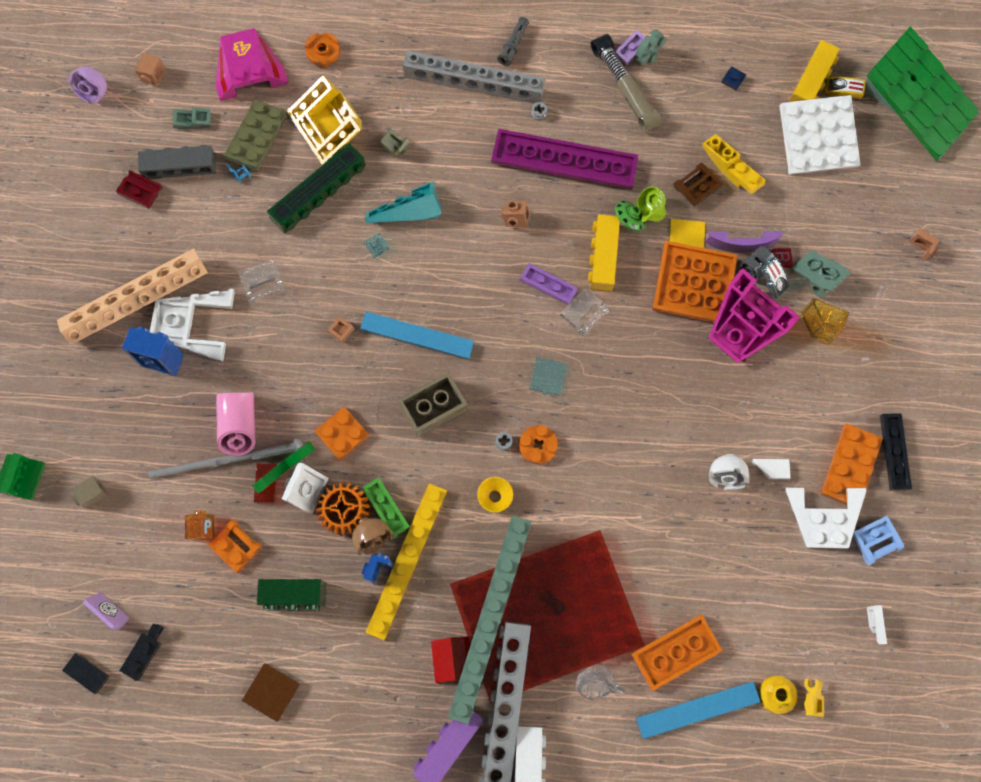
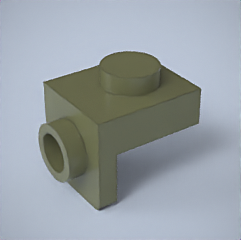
M390 128L379 141V144L396 157L406 152L409 148L407 144L410 140L408 138L402 139Z

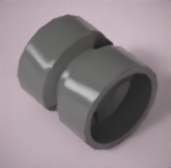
M761 246L740 264V268H743L758 281L776 259L769 249Z

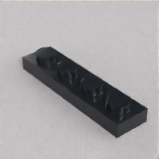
M902 413L881 414L880 422L890 491H909L912 489Z

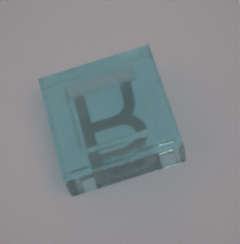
M380 233L364 241V245L373 258L389 250V246Z

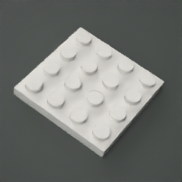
M851 95L786 102L779 105L789 175L854 168L861 165Z

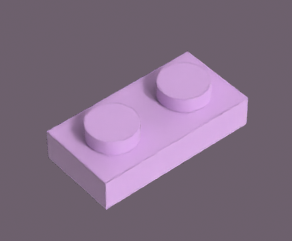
M636 30L615 51L618 59L628 66L637 56L636 51L646 36Z

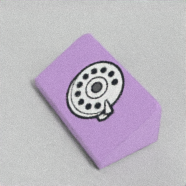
M98 593L83 601V604L111 629L120 630L129 619L122 610L102 593Z

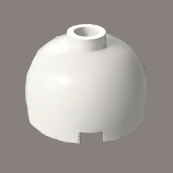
M733 454L720 456L713 461L710 467L709 481L717 488L718 484L725 485L724 490L742 489L745 487V483H749L748 466L743 459Z

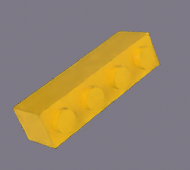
M820 40L789 102L819 99L817 93L823 91L826 85L823 81L824 79L828 80L833 71L830 67L831 65H836L840 57L837 55L840 48Z
M598 214L597 221H593L592 232H595V238L592 237L591 248L594 249V252L590 254L589 265H592V271L588 272L587 281L591 283L590 289L612 291L614 288L620 220L617 216Z

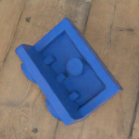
M380 553L377 556L371 555L369 563H365L362 569L363 579L375 585L381 566L393 569L394 565L391 559Z

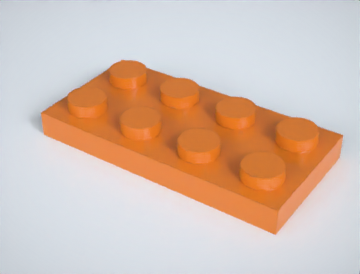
M846 423L843 426L820 494L847 505V488L867 489L883 438Z
M700 614L631 653V656L650 690L654 691L723 650L703 615Z

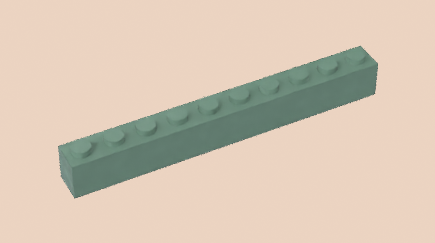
M513 515L511 517L449 711V719L466 725L470 723L532 521Z

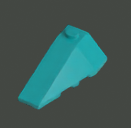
M430 182L411 190L412 194L407 197L402 195L397 197L391 205L385 203L367 212L365 216L366 223L437 218L439 214H442L434 183Z

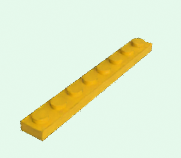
M430 483L428 484L365 633L385 641L445 499L447 490Z

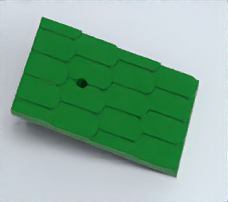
M910 26L868 73L864 91L896 113L935 161L938 162L979 112L973 102L962 92L963 89L949 75L944 69L943 64L928 49L929 46Z

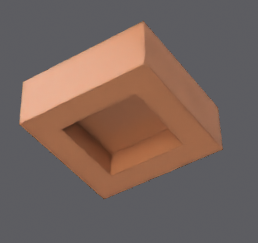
M339 316L327 331L343 343L354 331V327Z

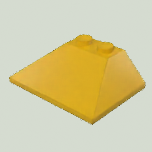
M324 75L287 110L289 116L322 165L336 155L362 130V120L349 101Z

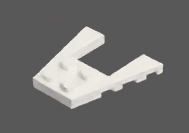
M229 289V291H213L210 294H193L182 298L179 296L158 299L155 301L150 332L157 334V332L164 333L169 336L168 338L174 342L176 347L223 362L226 349L225 342L189 339L195 306L232 309L235 291L234 289Z

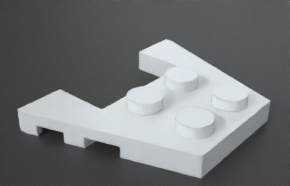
M785 488L806 548H849L866 494V488L846 489L847 509H806L804 488Z

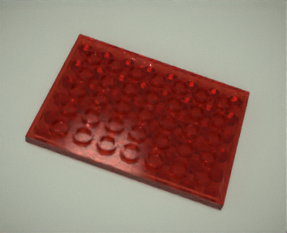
M601 530L521 558L500 626H504L505 621L529 624L531 626L523 691L645 646ZM495 568L450 584L470 645ZM499 630L483 678L489 701L492 689H496V681H493L494 669L499 666V660H496L497 647H501L502 639L499 638ZM509 640L507 643L508 649H516L518 647V640ZM509 660L505 663L504 668L507 671H512L516 664L514 661ZM505 682L502 685V691L510 692L513 684Z

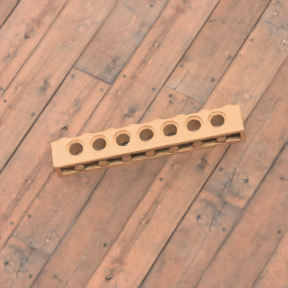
M193 248L57 319L60 332L69 344L72 345L208 272Z

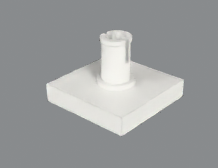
M298 462L292 477L285 481L286 490L282 500L309 514H313L317 501L320 499V494L323 492L329 478Z

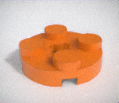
M315 33L311 35L305 42V53L309 62L321 68H327L333 64L340 55L338 40L330 33L320 35ZM319 48H326L323 52L319 51Z
M544 425L529 427L520 437V453L530 463L545 464L553 459L558 449L556 435ZM536 440L543 442L542 449L533 447Z

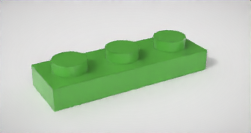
M379 477L362 487L380 518L389 526L394 535L393 539L410 528Z

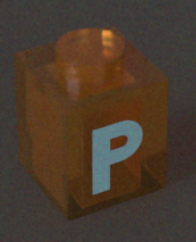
M195 510L194 514L185 515V539L194 541L214 539V515L206 514V510Z

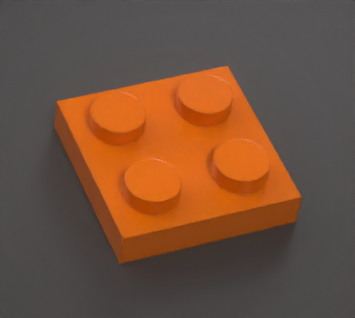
M342 407L314 430L339 461L369 437V434L345 407Z

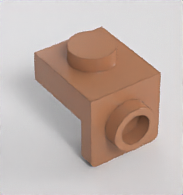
M919 229L912 236L910 243L925 250L922 259L926 260L929 256L933 257L939 248L937 244L940 239L931 235L928 231Z

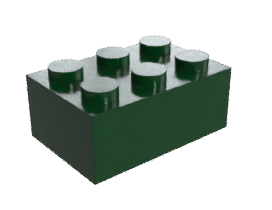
M258 579L257 605L262 606L263 610L279 611V608H284L283 610L300 611V607H304V610L320 611V607H326L327 583L321 579Z

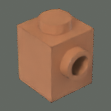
M143 53L135 71L143 83L157 85L163 77L165 67L160 57Z

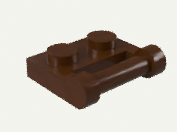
M699 163L696 169L681 180L674 182L673 186L695 207L718 190L723 183L703 163ZM699 174L703 175L702 178H700L689 188L685 186L694 178H696Z

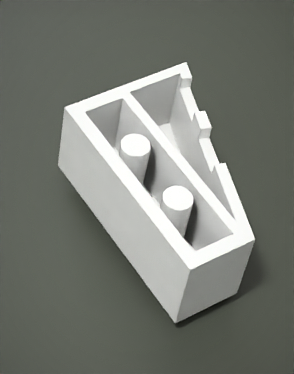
M518 726L515 746L514 782H545V779L542 778V770L546 768V757L542 756V748H546V735H542V728Z

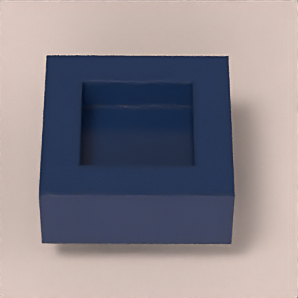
M731 66L721 83L737 91L746 74Z

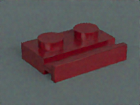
M129 170L128 176H125L116 192L118 195L150 209L159 195L158 192L163 187Z

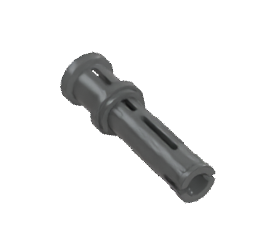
M525 17L519 18L509 41L504 43L503 51L497 57L498 62L504 66H510L513 56L518 52L517 46L529 24L528 19Z

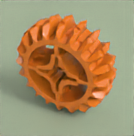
M340 482V488H337L334 483L332 484V491L328 487L325 488L328 493L327 495L320 494V497L324 500L317 501V504L322 506L316 509L317 513H322L317 519L319 521L324 520L321 526L326 527L328 525L327 531L331 532L334 529L335 535H338L341 530L342 535L346 536L347 529L353 534V527L359 525L358 522L363 519L362 517H369V513L364 511L370 509V505L364 504L369 501L368 497H363L365 494L363 490L358 492L359 487L357 485L351 489L352 484L348 482L346 488L343 482ZM345 494L354 496L358 500V504L348 503ZM339 495L337 503L328 507L330 501ZM344 503L347 510H345V512L342 515L341 511L338 509L339 507L341 508V505H343ZM358 511L356 517L347 523L349 514ZM328 513L338 514L340 524L332 522L328 517Z

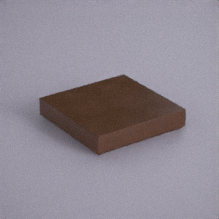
M264 663L242 701L278 722L300 683Z

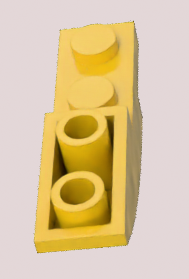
M715 134L702 143V147L713 163L737 188L742 186L750 194H753L765 185L766 180L740 159L741 154Z

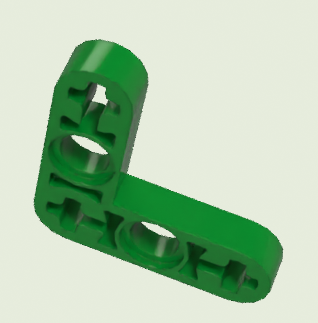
M308 441L254 483L252 485L254 490L259 494L289 468L316 449L311 441Z

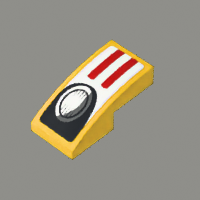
M830 77L826 80L824 94L833 97L851 95V97L861 99L864 96L866 80L849 77Z

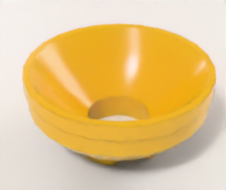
M501 477L487 478L478 488L477 497L479 504L491 513H499L506 510L513 500L511 485ZM493 491L499 492L501 495L500 501L492 502L489 499L490 493Z
M775 675L766 678L761 683L759 699L767 711L774 714H785L796 705L797 690L789 679ZM780 688L784 689L787 693V698L784 701H779L776 698V691Z

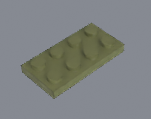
M254 100L227 148L224 158L258 171L283 126L288 112Z

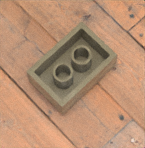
M449 372L397 399L399 407L417 438L468 411V404Z

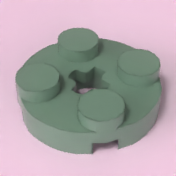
M657 29L650 32L652 35L649 38L645 37L636 51L638 56L636 60L642 65L648 62L653 63L658 57L659 49L666 43L667 39Z

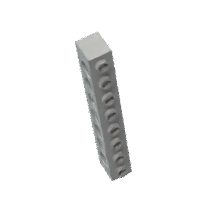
M412 51L406 52L403 63L404 78L529 103L541 102L545 82L543 77Z
M505 621L504 626H500L499 638L502 639L501 647H497L496 660H499V666L494 669L493 681H496V689H492L490 702L494 704L493 711H489L487 724H491L490 733L485 735L484 746H488L487 755L483 754L482 768H485L484 777L480 776L479 782H511L531 630L529 624ZM511 639L518 640V647L514 650H510L507 647V643ZM509 660L514 661L516 664L512 671H507L504 668L505 663ZM505 682L513 684L510 692L502 691L501 688ZM504 703L510 705V710L507 713L502 714L499 712L500 705ZM498 726H506L507 732L504 735H498L496 733ZM497 747L504 749V754L500 757L493 755V751ZM498 769L501 771V776L496 779L490 777V773Z

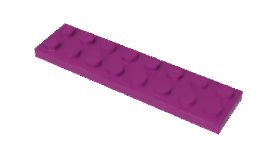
M498 129L491 163L632 190L639 155Z

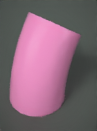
M254 393L216 394L218 449L230 456H240L249 453L256 443Z

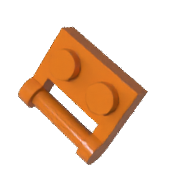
M233 519L208 546L236 573H239L260 551L262 545L247 535L238 526L239 523ZM232 532L250 548L247 553L229 537Z

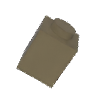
M94 476L71 488L74 493L72 497L75 503L85 508H89L109 496L100 479Z

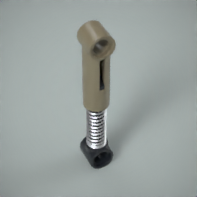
M604 34L591 40L590 45L593 54L596 57L600 56L603 58L613 77H615L617 87L636 115L640 129L643 132H648L660 126L662 119L659 112L652 108L633 76L627 74L628 72L624 69L623 64H621L613 50L614 43L611 36Z

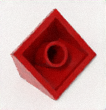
M471 636L431 641L435 683L460 680L472 643Z

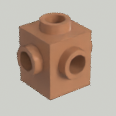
M506 201L505 207L501 210V218L504 219L506 227L528 226L530 217L528 202Z

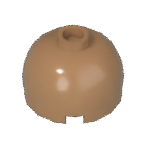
M366 517L358 522L359 525L354 529L352 542L358 555H361V552L368 555L386 546L384 542L387 539L391 541L394 535L383 520Z

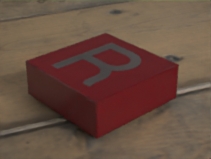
M774 248L771 250L781 268L792 267L791 248Z

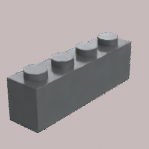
M200 145L198 147L183 146L175 149L164 148L163 150L148 149L138 152V171L148 179L216 174V154L211 145Z

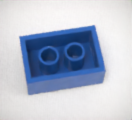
M130 327L122 349L141 367L172 376L177 375L184 355L179 350L180 348L174 345V342L168 338V335L161 332L154 334L144 327H138V329Z

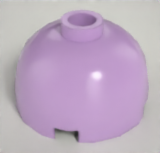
M84 66L77 68L68 77V83L73 85L75 95L87 103H92L91 101L95 102V104L98 103L107 91V83L104 76L92 67Z

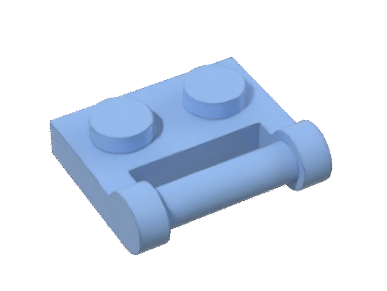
M888 516L854 531L852 536L867 565L875 563V560L895 550L900 551L904 549V544ZM890 537L892 541L890 544L871 553L869 547Z

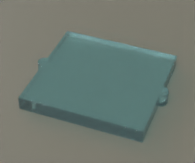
M537 357L530 389L543 392V394L549 393L560 396L567 364L556 362L553 359L547 360Z

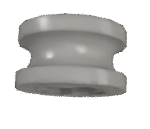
M542 102L534 103L531 111L532 117L535 120L546 118L547 106Z
M501 432L496 436L495 445L499 450L506 451L512 446L513 439L509 433ZM502 437H506V440H509V443H506L505 446L498 442V440H502Z

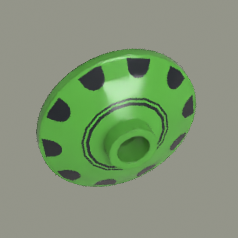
M619 201L616 204V215L627 228L634 231H641L645 228L646 222L641 221L642 214L639 207L628 201Z

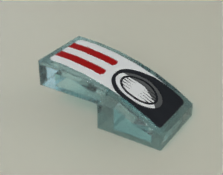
M777 257L771 258L760 268V271L768 281L766 286L775 299H778L790 288L787 275Z

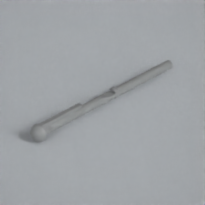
M294 439V443L253 450L245 455H228L152 470L148 472V475L152 479L208 467H218V465L248 459L255 460L290 453L303 446V443L299 439Z

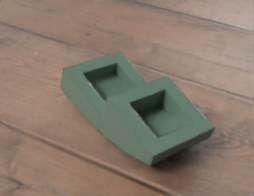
M192 107V111L173 109V128L199 129L210 127L211 109Z

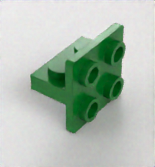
M13 453V455L7 454L0 471V493L33 500L45 463L29 459L17 453Z

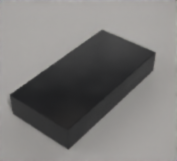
M75 653L62 670L93 694H97L110 677L79 653Z

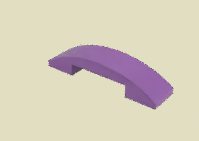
M709 232L705 243L728 252L747 253L754 252L761 246L765 248L773 246L780 240L783 233L764 232L760 238L728 239L727 232Z

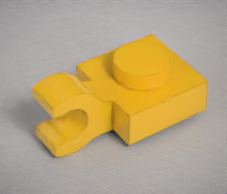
M805 679L804 685L809 691L804 702L806 715L824 717V696L821 695L823 682L822 680H815V686L813 687L812 680Z

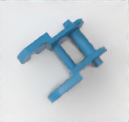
M229 164L226 165L232 176H236L235 180H238L240 183L242 178L246 176L251 177V171H248V167H245V165H242L243 167L236 171L231 169ZM245 170V173L242 175H237L240 171Z

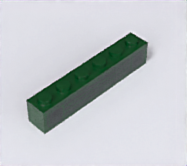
M349 143L267 210L269 218L284 234L288 230L294 229L300 220L307 218L312 210L320 207L324 200L329 196H333L342 185L348 184L354 175L364 170L366 166L364 157Z

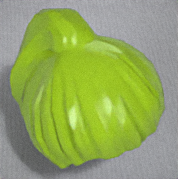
M654 186L647 187L637 198V206L641 210L642 222H659L666 216V197L660 188Z

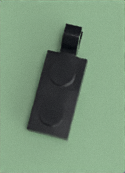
M153 623L148 635L142 633L119 671L135 681H139L161 646L157 639L163 632L164 627Z

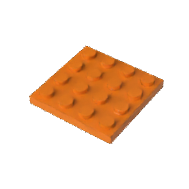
M665 240L652 310L714 323L728 286L734 279L738 255Z

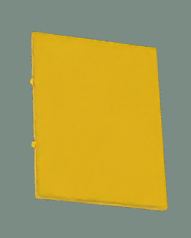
M671 219V242L704 248L705 222Z

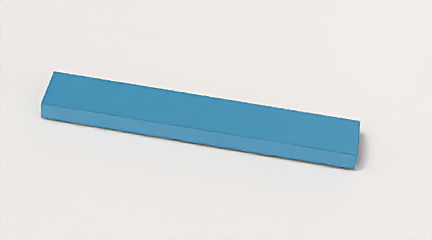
M370 312L365 313L360 328L364 332L469 360L474 341Z
M754 681L636 717L641 737L644 739L759 703L760 699Z

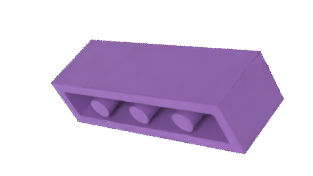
M473 710L469 725L452 720L450 724L445 722L438 732L441 734V737L437 742L432 740L425 750L428 752L425 759L419 758L413 769L415 772L412 776L420 782H440L483 723L484 718Z

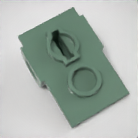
M813 250L792 267V271L809 280L811 291L820 298L833 291L850 275V271L834 260L830 261Z

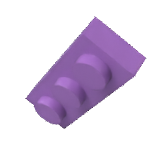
M528 263L520 277L521 282L568 306L578 290L577 287Z

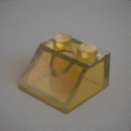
M813 298L801 311V316L812 338L817 339L822 344H831L843 332L850 312Z

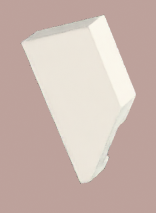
M789 459L752 460V464L756 465L769 480L790 479Z
M882 605L867 607L869 627L873 633H876L877 643L887 644Z

